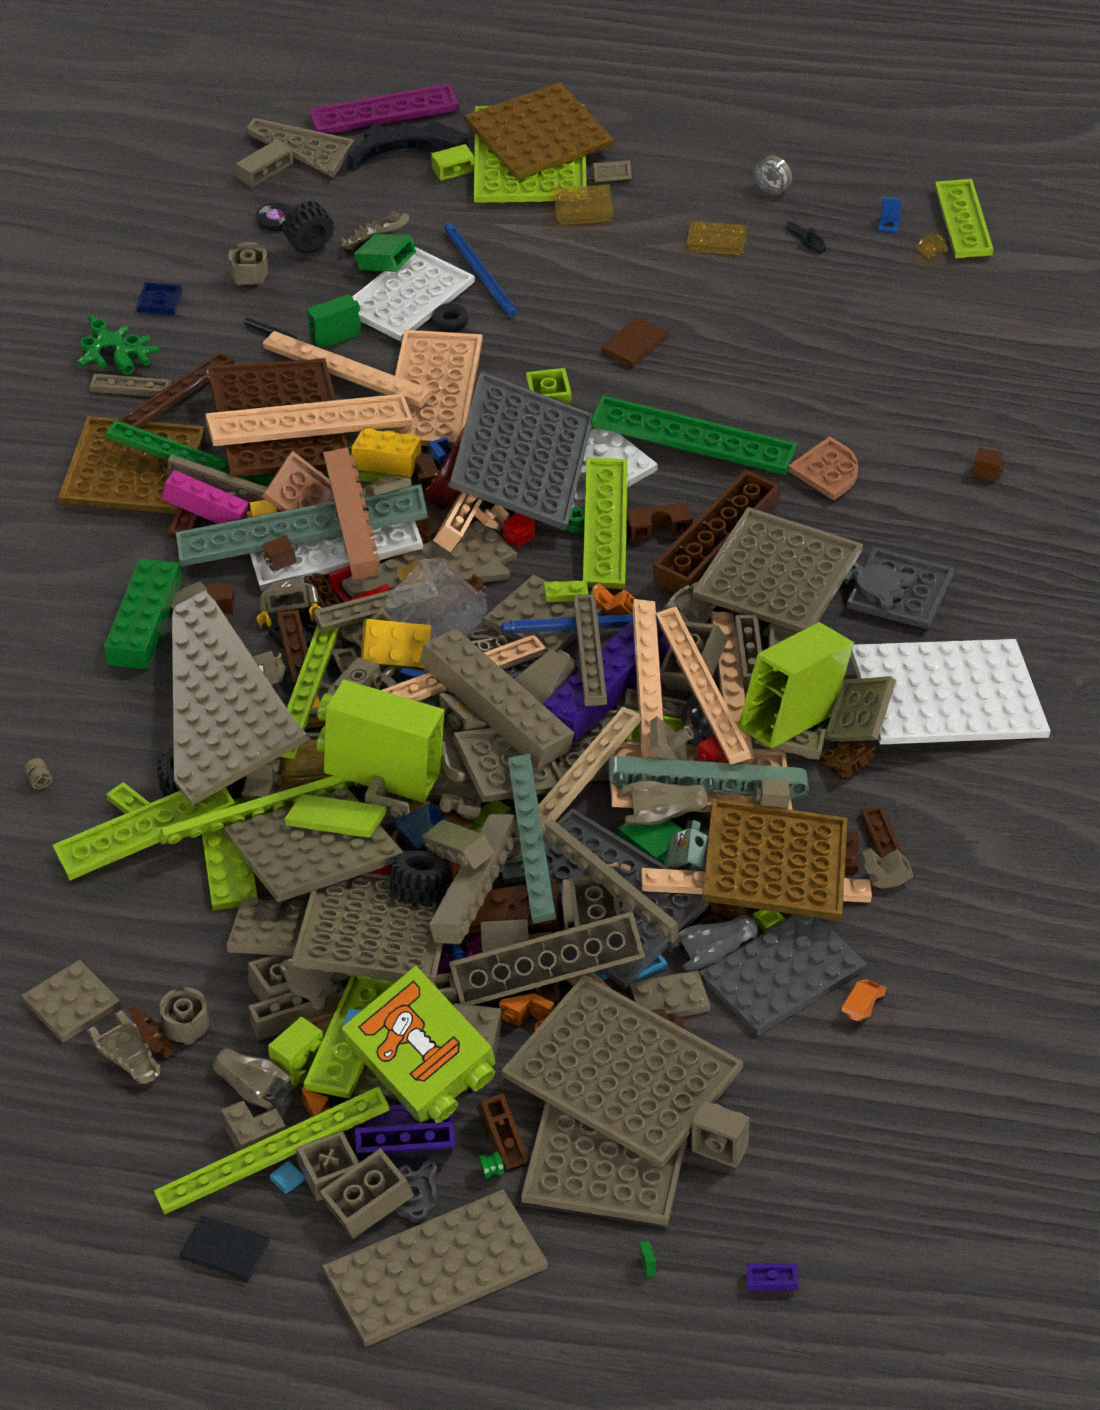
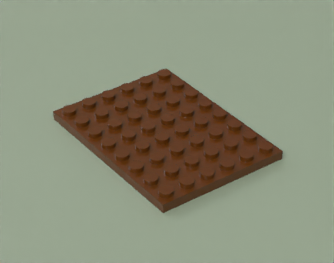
M326 359L207 366V374L216 412L336 400ZM345 433L223 446L230 477L276 474L292 451L318 471H325L327 468L323 452L347 448L348 444Z

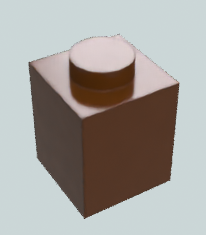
M979 447L974 461L973 476L997 480L999 474L1003 473L1006 461H1002L1003 452Z
M287 535L263 543L265 551L262 553L263 560L266 565L270 564L273 571L297 563L294 547Z

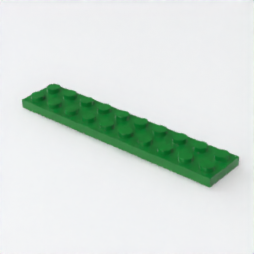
M602 395L591 419L592 427L782 475L787 474L788 465L791 464L797 447V443Z

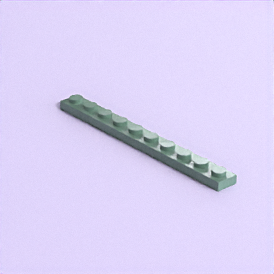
M530 753L508 758L530 910L533 924L556 919L532 760Z

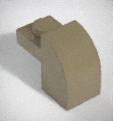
M871 848L862 852L865 862H863L864 867L869 874L872 885L875 887L889 888L899 886L914 877L908 859L897 849L883 858H880Z

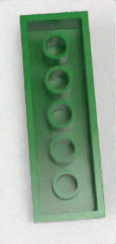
M139 558L104 645L107 665L149 670L170 615L171 604L182 583L180 563Z

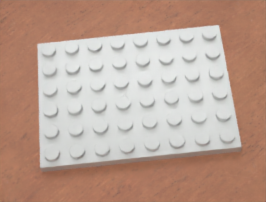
M1016 639L853 645L851 658L858 679L886 676L896 679L893 694L878 737L879 744L1047 738L1050 735L1049 725Z

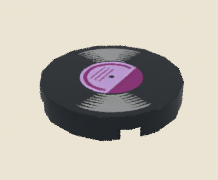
M283 203L266 204L258 209L256 213L257 224L263 229L264 227L268 228V231H281L283 228L282 222L285 220L284 217L286 214H289L291 207Z

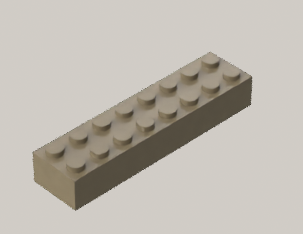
M457 628L423 644L419 663L520 754L530 753L532 764L537 769L569 752L574 732Z
M633 911L454 960L449 963L460 1004L475 1005L645 958L635 917Z

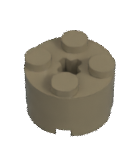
M254 242L240 243L236 249L233 250L232 248L228 253L230 275L236 285L263 284L268 275L266 249L264 247L263 249L260 248L259 244Z
M183 988L182 991L177 992L172 990L161 999L160 1017L162 1030L169 1039L183 1042L185 1045H191L206 1033L209 1027V1015L205 997L200 991L193 988Z

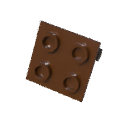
M856 741L838 742L832 749L823 752L820 759L815 760V763L836 768L838 771L836 773L839 780H846L853 773L858 772V770L872 762L874 757L872 751L876 748Z

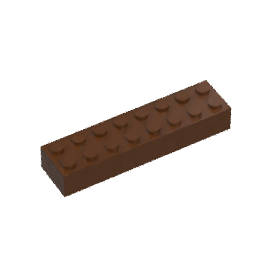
M745 470L653 564V583L676 593L687 585L691 586L695 582H699L748 507L770 514L780 504V485Z

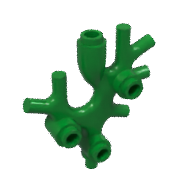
M91 314L87 317V320L89 321L92 337L87 336L81 339L80 344L83 357L77 361V365L82 368L88 362L94 361L103 369L107 364L99 354V351L104 347H114L116 349L114 352L116 366L120 372L130 374L134 370V363L131 358L138 357L144 366H148L150 360L146 355L159 353V345L142 346L151 342L149 335L139 337L138 335L131 334L122 339L129 332L127 326L124 325L118 331L111 332L107 330L104 320L96 318Z

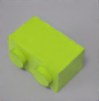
M466 144L431 153L432 169L440 181L474 172V156Z

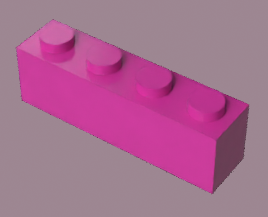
M176 470L166 480L162 498L164 501L217 524L246 519L249 502Z

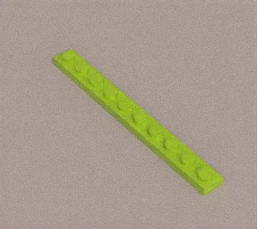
M317 625L287 709L303 731L305 730L340 627L320 632ZM298 747L280 757L294 759Z
M331 776L162 827L158 837L161 844L168 842L169 844H175L188 836L194 838L208 830L217 831L225 825L241 822L256 815H263L278 808L294 805L301 794L312 796L327 795V793L334 792L340 788L346 789L353 786L359 788L365 785L337 776Z
M378 1086L154 1190L164 1215L297 1154L296 1148L339 1131L344 1132L390 1110L389 1105Z

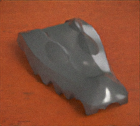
M742 915L721 923L695 925L685 928L679 932V938L672 943L669 941L672 949L683 944L691 960L683 965V969L685 972H689L720 962L728 954L738 949L741 943L746 942L750 938L755 939L758 929L751 916Z

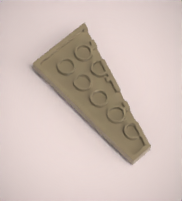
M253 118L246 127L248 135L266 144H270L277 139L292 148L293 158L331 177L335 176L346 160L347 154L355 146V140L259 118Z

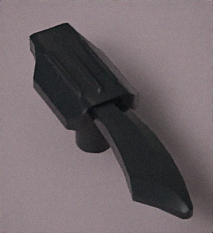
M787 221L788 230L800 236L802 241L819 254L826 251L824 240L815 233L814 228H809L806 231L801 226Z

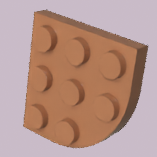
M829 436L788 465V472L834 501L855 484L858 477V464L856 456L849 448Z
M293 451L288 455L261 496L281 512L334 501L330 480Z

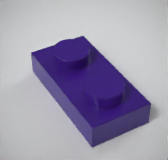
M797 1263L746 1264L747 1291L798 1290Z

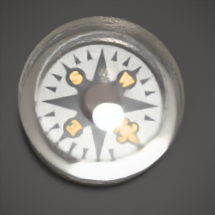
M768 155L754 167V178L764 192L771 195H779L791 185L792 172L783 159L775 155Z

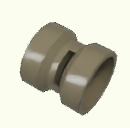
M35 758L25 764L24 772L34 789H43L51 783L52 776L42 759Z

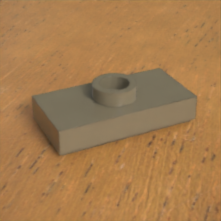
M630 160L593 163L594 183L631 180Z

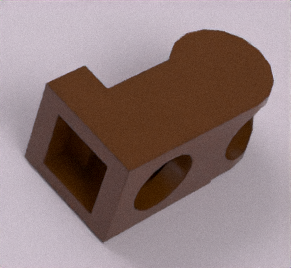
M429 454L418 455L415 459L418 485L421 484L423 492L440 489V475L432 456Z

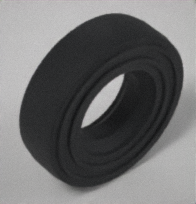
M456 303L442 304L434 310L433 323L440 331L457 332L467 325L468 313L462 305ZM448 315H454L458 317L454 320L443 319V317Z

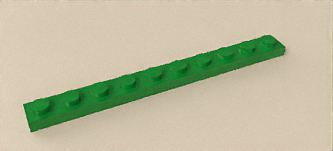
M117 420L113 422L106 432L107 439L165 460L174 455L230 475L226 459ZM268 474L235 476L264 487H268L274 476Z

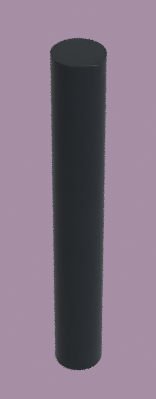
M246 317L244 320L245 325L268 334L276 331L297 339V336L251 318Z

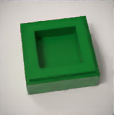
M648 1241L641 1242L640 1260L646 1277L655 1276L656 1259L651 1244Z

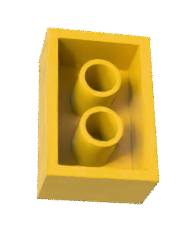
M373 428L362 429L352 446V455H354L356 467H353V469L357 468V470L411 477L416 469L415 459L421 454V437L413 434H398L393 431H377Z
M365 619L360 658L383 666L395 665L396 667L404 666L414 669H426L419 661L423 644L430 641L431 625Z

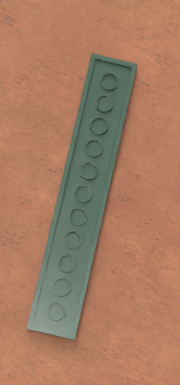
M421 484L379 495H364L366 509H363V511H368L370 523L366 524H371L372 529L428 518ZM335 501L176 532L181 567L264 551L263 543L287 535L292 545L342 535Z

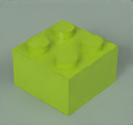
M565 368L526 372V389L572 406L571 390Z
M302 1016L268 1045L270 1061L276 1063L283 1071L292 1076L288 1083L283 1082L279 1078L277 1079L292 1090L305 1082L323 1041L322 1030Z

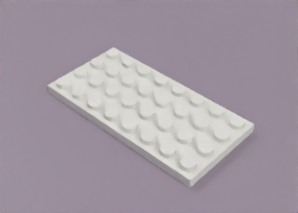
M415 521L372 529L373 537H370V539H375L377 551H374V554L378 553L379 560L423 549V543ZM343 535L292 545L297 563L273 571L270 564H265L262 553L265 551L250 553L261 591L267 590L276 581L304 578L305 576H312L314 573L325 575L349 566Z

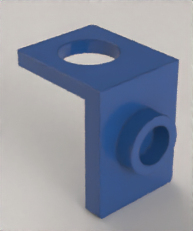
M883 197L882 215L878 231L897 232L901 220L902 199ZM892 223L894 226L885 227L883 224Z

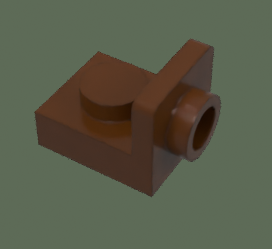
M711 902L710 905L711 914L715 912L723 921H729L744 915L747 908Z

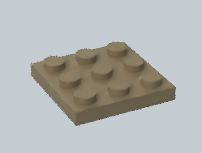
M886 676L843 680L824 739L828 742L878 740L896 679Z
M81 960L76 961L22 995L23 1002L62 1043L121 1007L120 1000Z

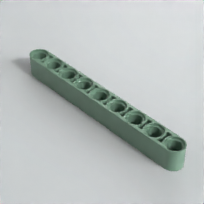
M623 756L614 757L609 761V780L611 784L619 787L638 781H658L678 785H702L706 792L755 795L756 788H760L762 779L789 781L790 797L792 798L804 797L809 792L807 772L802 768L748 764L730 765L729 763Z

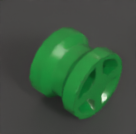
M572 507L567 529L570 532L580 533L584 531L585 510L583 508Z
M498 1151L492 1152L490 1156H478L479 1167L484 1180L490 1179L492 1175H504L503 1163Z

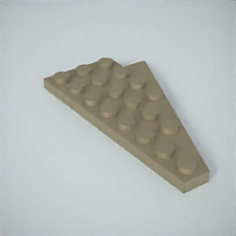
M480 520L469 524L464 535L451 552L432 540L423 544V549L400 554L380 563V566H377L378 575L353 580L351 576L342 580V587L354 598L384 584H387L391 590L428 580L435 582L438 578L445 581L449 576L451 579L458 577L459 580H462L464 578L470 579L475 574L482 583L508 580L511 578V572L504 565L517 560V553L492 528L485 526Z

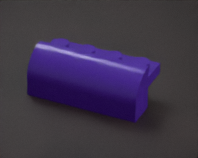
M402 1104L389 1105V1111L367 1120L355 1128L357 1156L372 1155L380 1148L385 1154L455 1149L453 1113L440 1123H436L431 1118L426 1123L419 1124Z

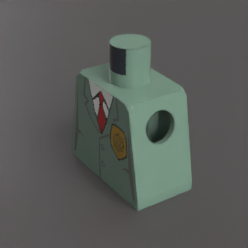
M688 820L686 830L675 833L672 836L664 860L665 866L672 870L701 871L705 869L709 837L699 832L701 823L695 820Z

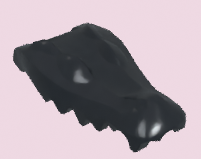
M692 694L684 706L682 722H684L683 727L688 726L694 734V738L686 743L699 744L715 734L696 696Z

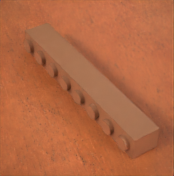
M348 447L323 452L353 580L378 575L377 566H380L378 553L374 554V551H377L375 539H370V537H373L371 524H366L370 523L368 511H363V509H366L364 496L360 497V495H363L361 483H356V481L360 480L357 468L353 469V467H356L354 455H349Z

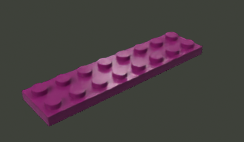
M450 83L310 108L309 115L315 131L331 134L362 129L375 123L381 125L459 110V103Z

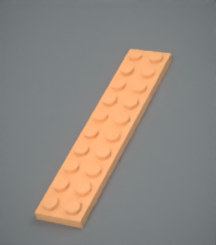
M404 394L205 414V421L213 446L356 432L366 428L412 426L413 423Z

